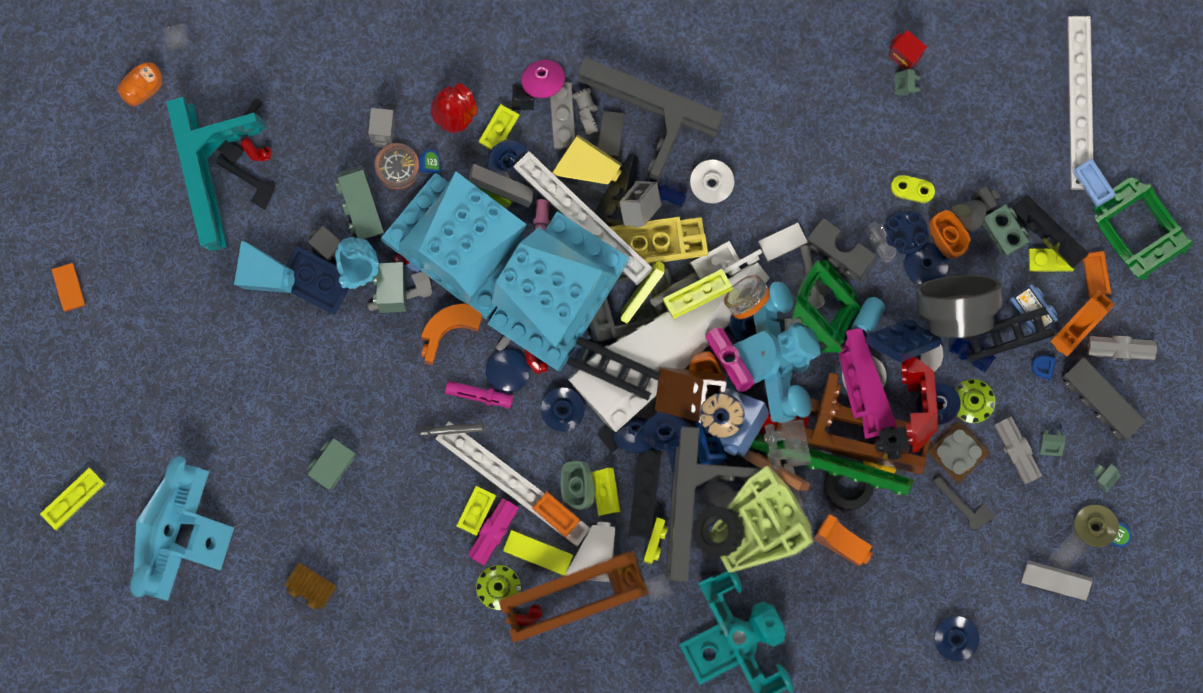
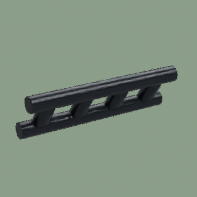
M1044 306L994 322V327L985 333L961 337L962 341L970 340L973 353L967 354L969 362L1055 336L1053 328L1045 329L1041 318L1048 315L1046 307ZM1033 320L1037 332L1024 336L1020 323ZM1012 326L1016 339L1003 343L999 330ZM991 333L995 346L982 349L978 337Z
M581 336L578 337L576 344L582 348L577 358L569 357L567 365L647 401L649 400L652 393L647 391L646 388L651 378L658 381L661 372ZM590 351L602 356L597 368L584 363ZM610 360L622 365L617 377L605 372ZM630 369L643 374L638 386L625 381Z

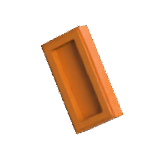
M1105 252L1088 253V257L1083 260L1089 298L1098 290L1104 295H1111Z
M71 263L52 269L63 311L67 312L86 306L74 264Z
M547 491L532 508L564 537H567L581 521Z

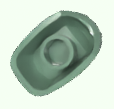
M584 461L567 462L561 470L562 499L564 503L574 509H587L592 506L595 499V485L592 472L588 463Z

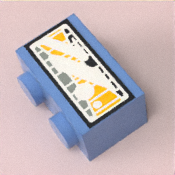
M1032 284L1008 301L1016 315L1045 306L1048 315L1041 317L1045 329L1058 320L1055 309L1045 303L1042 291L1038 287L1034 288ZM1033 320L1023 322L1030 334L1037 332Z

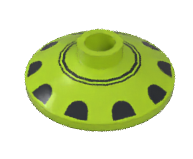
M969 379L961 382L955 388L961 400V408L957 415L961 420L968 423H979L986 420L992 414L995 408V395L985 382ZM972 396L977 397V404L971 403L970 398Z
M494 565L485 569L480 574L476 584V592L480 601L488 608L494 610H501L499 600L518 594L521 591V583L517 574L509 567L503 565ZM496 583H501L503 585L501 591H496L494 589V585Z

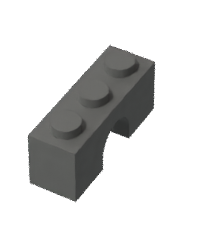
M823 218L807 238L810 246L809 249L818 256L822 254L826 257L827 261L834 268L839 266L851 280L857 279L862 282L876 265V255L859 243L850 252L839 251L836 246L842 239L841 230Z

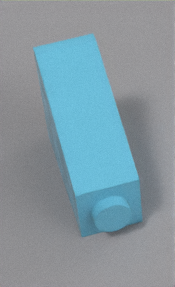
M241 241L234 285L248 290L291 293L295 281L294 271L256 246Z

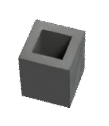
M324 226L313 230L309 235L310 240L308 241L309 245L328 262L335 257L338 244L341 242Z

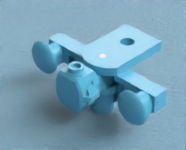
M773 282L770 286L768 301L758 312L753 314L757 334L734 344L733 347L738 350L741 360H743L755 383L765 379L771 421L784 424L795 419L797 415L807 417L811 412L812 402L807 391L798 385L790 386L793 372H805L809 367L810 361L820 355V344L814 331L810 327L804 326L801 322L790 325L789 329L781 333L780 323L773 320L778 319L777 312L779 311L782 313L790 312L794 301L790 289L784 283ZM728 357L724 361L733 362L735 358ZM722 369L723 373L726 374V388L737 392L727 373Z

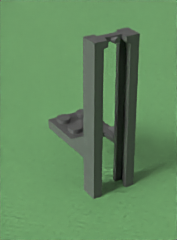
M584 57L577 75L579 78L577 83L662 117L665 139H660L656 148L657 159L652 158L647 173L650 175L649 182H657L658 185L682 125L712 138L716 137L722 122L723 113L586 57Z
M680 427L679 446L675 448L666 579L670 581L688 582L695 487L719 475L721 480L735 481V476H741V481H748L749 478L762 470L758 468L697 464L699 428Z

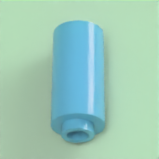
M867 298L850 330L861 328L866 339L868 334L875 331L885 311V304L878 298Z

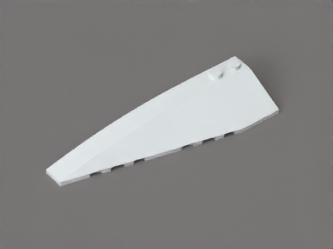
M754 262L734 273L728 279L732 285V291L674 320L669 311L654 318L653 322L638 327L637 331L628 336H622L617 339V342L610 346L606 345L605 348L656 371H659L660 367L685 369L690 364L691 358L701 353L709 345L705 339L709 331L720 327L724 330L730 323V316L732 314L730 312V305L733 299L736 301L740 295L739 292L751 284L757 282L766 283L769 280V276L758 262ZM595 353L585 363L597 368L602 356ZM610 360L605 372L617 377L622 365ZM630 369L625 381L638 386L643 374ZM577 370L568 378L603 422L615 432L657 394L658 381L653 378L650 379L646 388L647 391L652 393L648 401L581 370Z

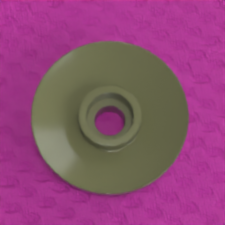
M1089 505L1081 509L1076 515L1074 529L1078 538L1085 544L1092 547H1104L1112 543L1117 537L1119 523L1117 517L1110 509L1101 505ZM1097 526L1099 531H1093L1091 527Z

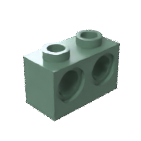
M1006 204L985 216L982 223L1003 258L1029 243L1027 231L1023 226L1020 227L1018 225L1015 212L1012 208L1008 209ZM1003 217L1006 220V225L999 226L995 218ZM1014 235L1018 243L1016 245L1010 244L1007 241V236Z

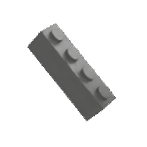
M1084 357L1062 377L1065 381L1063 382L1064 387L1071 393L1074 391L1080 397L1078 399L1085 408L1088 409L1090 407L1096 413L1094 415L1096 420L1102 425L1106 424L1111 429L1109 431L1110 434L1117 441L1121 439L1125 442L1146 422Z

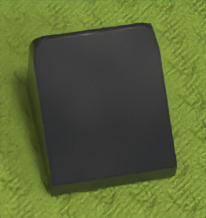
M513 84L512 110H534V97L524 90L522 84Z

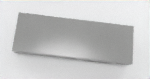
M473 164L471 167L469 182L473 185L526 207H529L532 203L533 188L476 164Z
M1027 560L1021 583L1085 601L1093 582V578Z

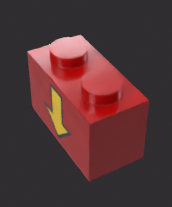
M907 30L903 35L899 33L893 39L889 47L891 49L889 57L903 69L911 70L923 57L927 46Z

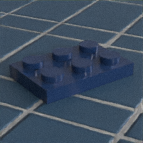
M296 246L286 264L288 268L294 271L295 281L291 293L335 316L349 290L347 287H341L337 266Z
M906 319L868 334L865 343L901 363L940 347L942 339L932 334L929 330L920 327L915 321Z

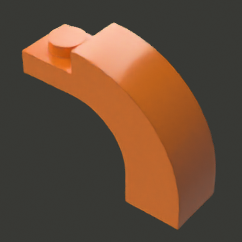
M1098 290L1050 342L1054 344L1057 351L1067 357L1115 304Z
M469 304L452 305L436 313L425 326L421 336L423 341L429 342V344H424L421 357H425V364H434L439 342L448 331L455 328H466L479 332L482 314Z

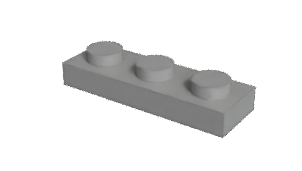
M571 82L564 83L562 89L550 97L554 150L568 149L575 139Z

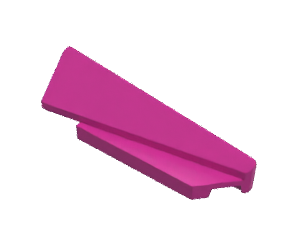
M862 329L848 330L846 332L847 341L844 346H841L843 350L838 355L854 418L862 417L865 439L878 436L881 429L894 426L896 429L897 425L867 343H865L866 339Z

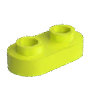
M905 175L897 176L891 184V191L896 197L919 203L931 201L935 194V188L929 181ZM899 183H905L906 189H900ZM926 188L928 193L924 195L920 192V189Z

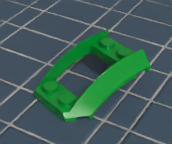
M1129 177L1113 188L1116 194L1115 197L1097 208L1094 205L1097 225L1115 252L1137 279H1148L1147 275L1180 253L1184 255L1193 244V241L1190 238L1188 239L1182 232L1181 227L1163 206L1150 183L1146 185L1140 183L1137 179ZM1142 199L1166 235L1136 255H1133L1108 220L1134 202Z
M818 260L809 270L799 288L793 320L800 316L801 322L814 331L816 338L823 342L822 352L839 353L843 350L840 344L844 342L848 326L857 311L861 309V306L855 301L858 299L856 291L827 260L821 262ZM818 277L825 286L828 285L833 290L834 296L839 301L844 302L831 324L808 301L810 292Z

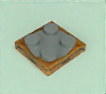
M960 422L927 452L957 484L990 454Z

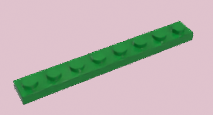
M761 433L757 434L748 449L763 451L768 456H780L791 463L800 462L806 464L811 469L820 468L828 471L831 475H843L849 477L854 482L863 481L870 483L874 488L890 489L898 495H908L914 484V479L801 445L774 439V437Z

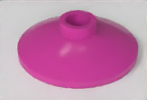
M540 60L530 64L524 70L521 82L524 90L529 95L536 98H548L562 89L565 82V74L562 67L556 62Z

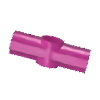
M714 328L709 331L705 339L737 392H744L750 389L755 384V381L723 328ZM728 357L735 358L733 362L724 361Z
M502 498L491 518H488L479 533L480 536L468 556L485 566L496 546H499L501 539L506 535L507 528L519 508Z

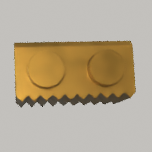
M299 562L284 584L288 587L287 593L297 599L299 596L307 599L305 604L314 610H317L318 607L323 610L338 588Z

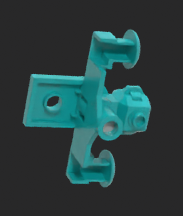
M727 570L715 578L710 577L698 583L719 623L711 629L679 644L699 685L740 665L754 693H779L785 689H788L789 693H793V682L785 668L781 665H776L779 672L765 679L754 659L757 642L760 641L773 647L784 642L786 630L774 606L764 601L753 606L750 620L745 622L732 616L722 594L733 588H736L739 594L741 593L742 584L736 571L730 573ZM707 648H712L716 652V657L712 661H706L703 658V651Z

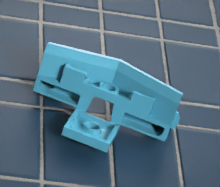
M182 456L175 457L170 461L164 479L136 521L134 572L130 583L131 593L136 597L147 595L168 601L181 558L217 570H221L234 527L196 514L209 471L189 465L185 466L186 459ZM181 524L194 525L187 549L175 544ZM166 525H169V532L165 535L164 528ZM210 537V546L206 548V540Z

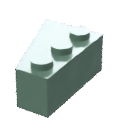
M362 165L337 173L339 181L335 182L338 194L344 195L346 202H343L342 206L345 215L351 216L352 223L349 224L352 236L357 235V238L366 239L384 233Z

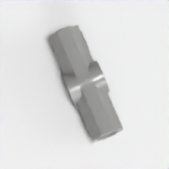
M1089 336L1087 353L1088 356L1111 357L1112 360L1124 358L1123 361H1130L1131 359L1154 361L1157 345L1156 341L1136 340L1128 336H1113L1112 338Z
M1012 416L995 424L994 427L1004 444V452L1010 456L1011 459L1009 461L1011 464H1014L1024 485L1042 477L1032 457L1031 447L1025 437L1021 436Z

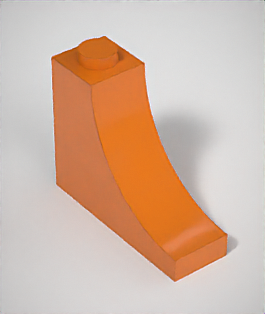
M830 514L813 538L857 566H861L862 563L867 564L873 554L870 552L872 548L870 544L847 530L838 522L837 518Z

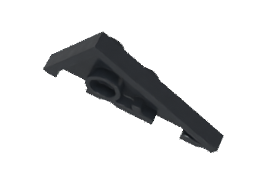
M634 153L629 154L620 169L622 171L615 182H612L594 211L608 226L624 224L620 201L634 183L639 157Z

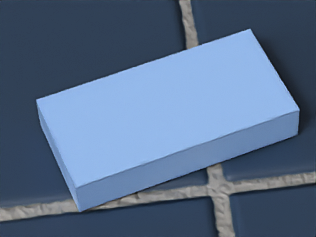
M1092 158L1073 169L1072 172L1096 208L1116 196Z

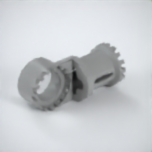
M590 88L572 95L579 106V118L585 128L584 132L586 135L598 131L597 126H594L596 124L593 122L594 118L591 116V113L597 111L598 107L592 101Z

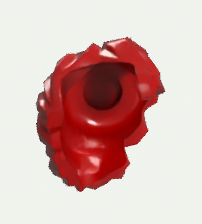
M457 83L454 87L448 85L446 88H443L436 98H433L431 116L433 121L442 126L444 131L447 130L454 134L463 131L472 122V117H475L478 113V107L472 92L463 84Z

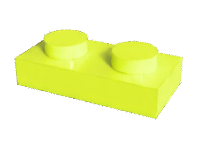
M500 104L481 136L479 144L492 150L496 144L506 140L520 117L519 114Z
M1052 249L1028 250L1029 272L1074 271V268H1071Z
M605 468L592 472L598 516L620 512L614 469Z
M476 486L457 527L477 536L496 495Z
M656 519L643 561L645 563L652 564L653 560L658 561L661 548L657 546L660 538L665 539L668 529L667 526H664L665 520Z

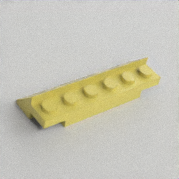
M680 217L648 221L645 226L638 228L629 225L609 226L648 264L656 263V261L666 262L708 256L702 217L680 220Z

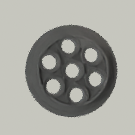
M946 276L929 280L916 288L918 313L929 320V331L937 336L968 337L985 333L994 327L993 315L1003 306L1001 282L989 276Z

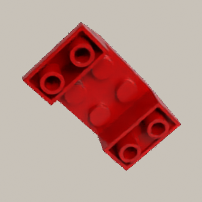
M913 357L901 362L902 384H907L908 392L921 391L923 413L910 414L911 422H906L909 445H912L913 452H918L937 432L938 412L934 371L918 358Z

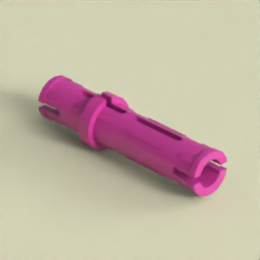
M448 380L445 390L447 395L483 402L487 406L492 404L510 409L513 401V395L499 393L492 388L487 390Z

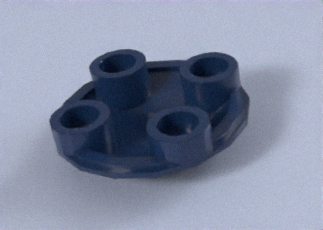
M897 212L889 218L884 229L885 239L889 246L903 254L914 253L920 250L927 241V226L918 212Z
M502 350L490 357L486 365L485 374L493 389L501 393L511 394L525 386L529 379L530 369L522 354L514 350Z

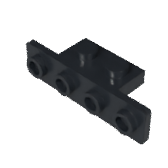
M1028 195L1024 196L1012 207L1015 214L1029 229L1037 234L1071 268H1075L1088 257V252Z

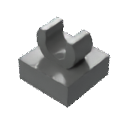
M985 186L972 195L971 199L984 202L986 213H988L997 206L995 199L1001 196L997 189L989 192Z

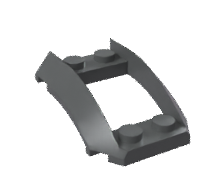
M664 268V274L650 292L651 298L672 285L668 269ZM622 272L615 284L630 281L631 279ZM606 297L590 323L591 333L588 335L596 342L619 338L624 335L628 336L637 331L638 327L653 322L656 317L614 326ZM664 302L654 306L656 317L668 311Z

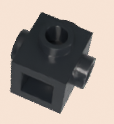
M894 426L881 429L877 439L874 440L877 453L881 452L882 459L896 460L901 458V455L908 454L910 450L905 427L896 429Z

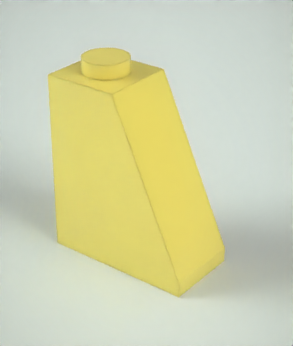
M577 135L552 173L555 176L609 184L611 180L615 182L622 171L619 169L621 166L620 162Z

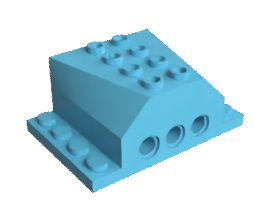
M455 171L449 182L435 172L381 237V241L401 254L464 304H469L482 314L484 319H487L497 307L492 304L496 281L518 245L524 240L523 235L526 224Z
M557 211L546 230L538 227L518 245L496 281L492 304L498 308L488 322V325L555 370L561 371L577 346L578 337L583 336L631 258Z

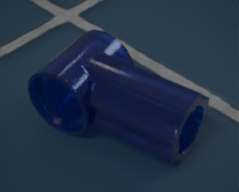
M956 337L948 349L952 354L956 353L959 355V359L968 362L967 354L973 353L970 340L962 341L961 337ZM992 355L969 363L985 373L996 357Z

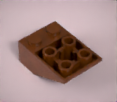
M660 367L659 372L661 374L658 379L655 410L701 422V406L706 399L714 394L725 393L726 374ZM718 413L717 418L721 421L722 413Z

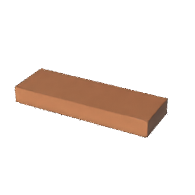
M749 451L744 458L761 469L769 466L783 482L797 490L807 491L811 485L806 480L758 452Z

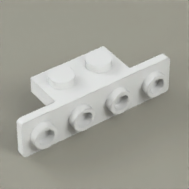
M730 241L708 252V256L699 257L690 264L699 280L721 269L724 273H728L731 276L741 270L739 266L747 262L749 266L760 259L758 255L763 252L759 249L740 260Z

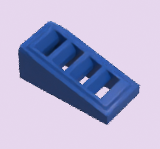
M694 421L695 428H699L698 454L700 464H720L727 458L720 437L712 435L711 438H706L705 435L711 434L703 429L701 422Z

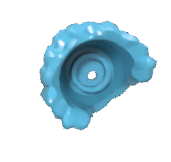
M349 237L343 239L338 244L335 259L337 270L340 274L339 283L342 288L356 289L359 286H364L367 282H372L373 277L378 274L379 262L377 253L367 240Z

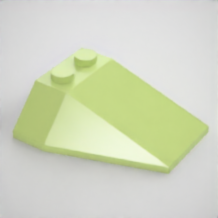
M766 466L749 478L728 506V508L737 512L738 516L742 518L745 536L742 540V545L737 548L735 553L723 556L721 559L728 572L731 573L795 555L813 543L811 524L790 488L769 466ZM718 520L710 530L709 536L712 541L720 543L727 538L728 527L725 522Z

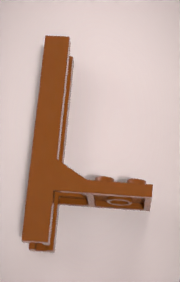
M830 373L821 399L810 398L812 402L810 414L818 416L815 429L811 430L787 423H778L774 439L922 475L925 468L930 442L929 439L923 445L921 456L904 454L899 459L888 460V458L882 459L881 452L877 453L875 445L827 434L825 427L830 426L832 420L863 427L862 417L854 418L852 408L841 406L836 398L839 395L841 384L837 383L839 375ZM895 419L897 428L905 427L907 432L906 422Z
M634 551L499 600L502 612L508 616L505 622L510 624L512 628L509 632L513 643L648 595L649 591L646 583L643 581ZM607 573L614 595L527 627L519 628L512 609L513 607Z

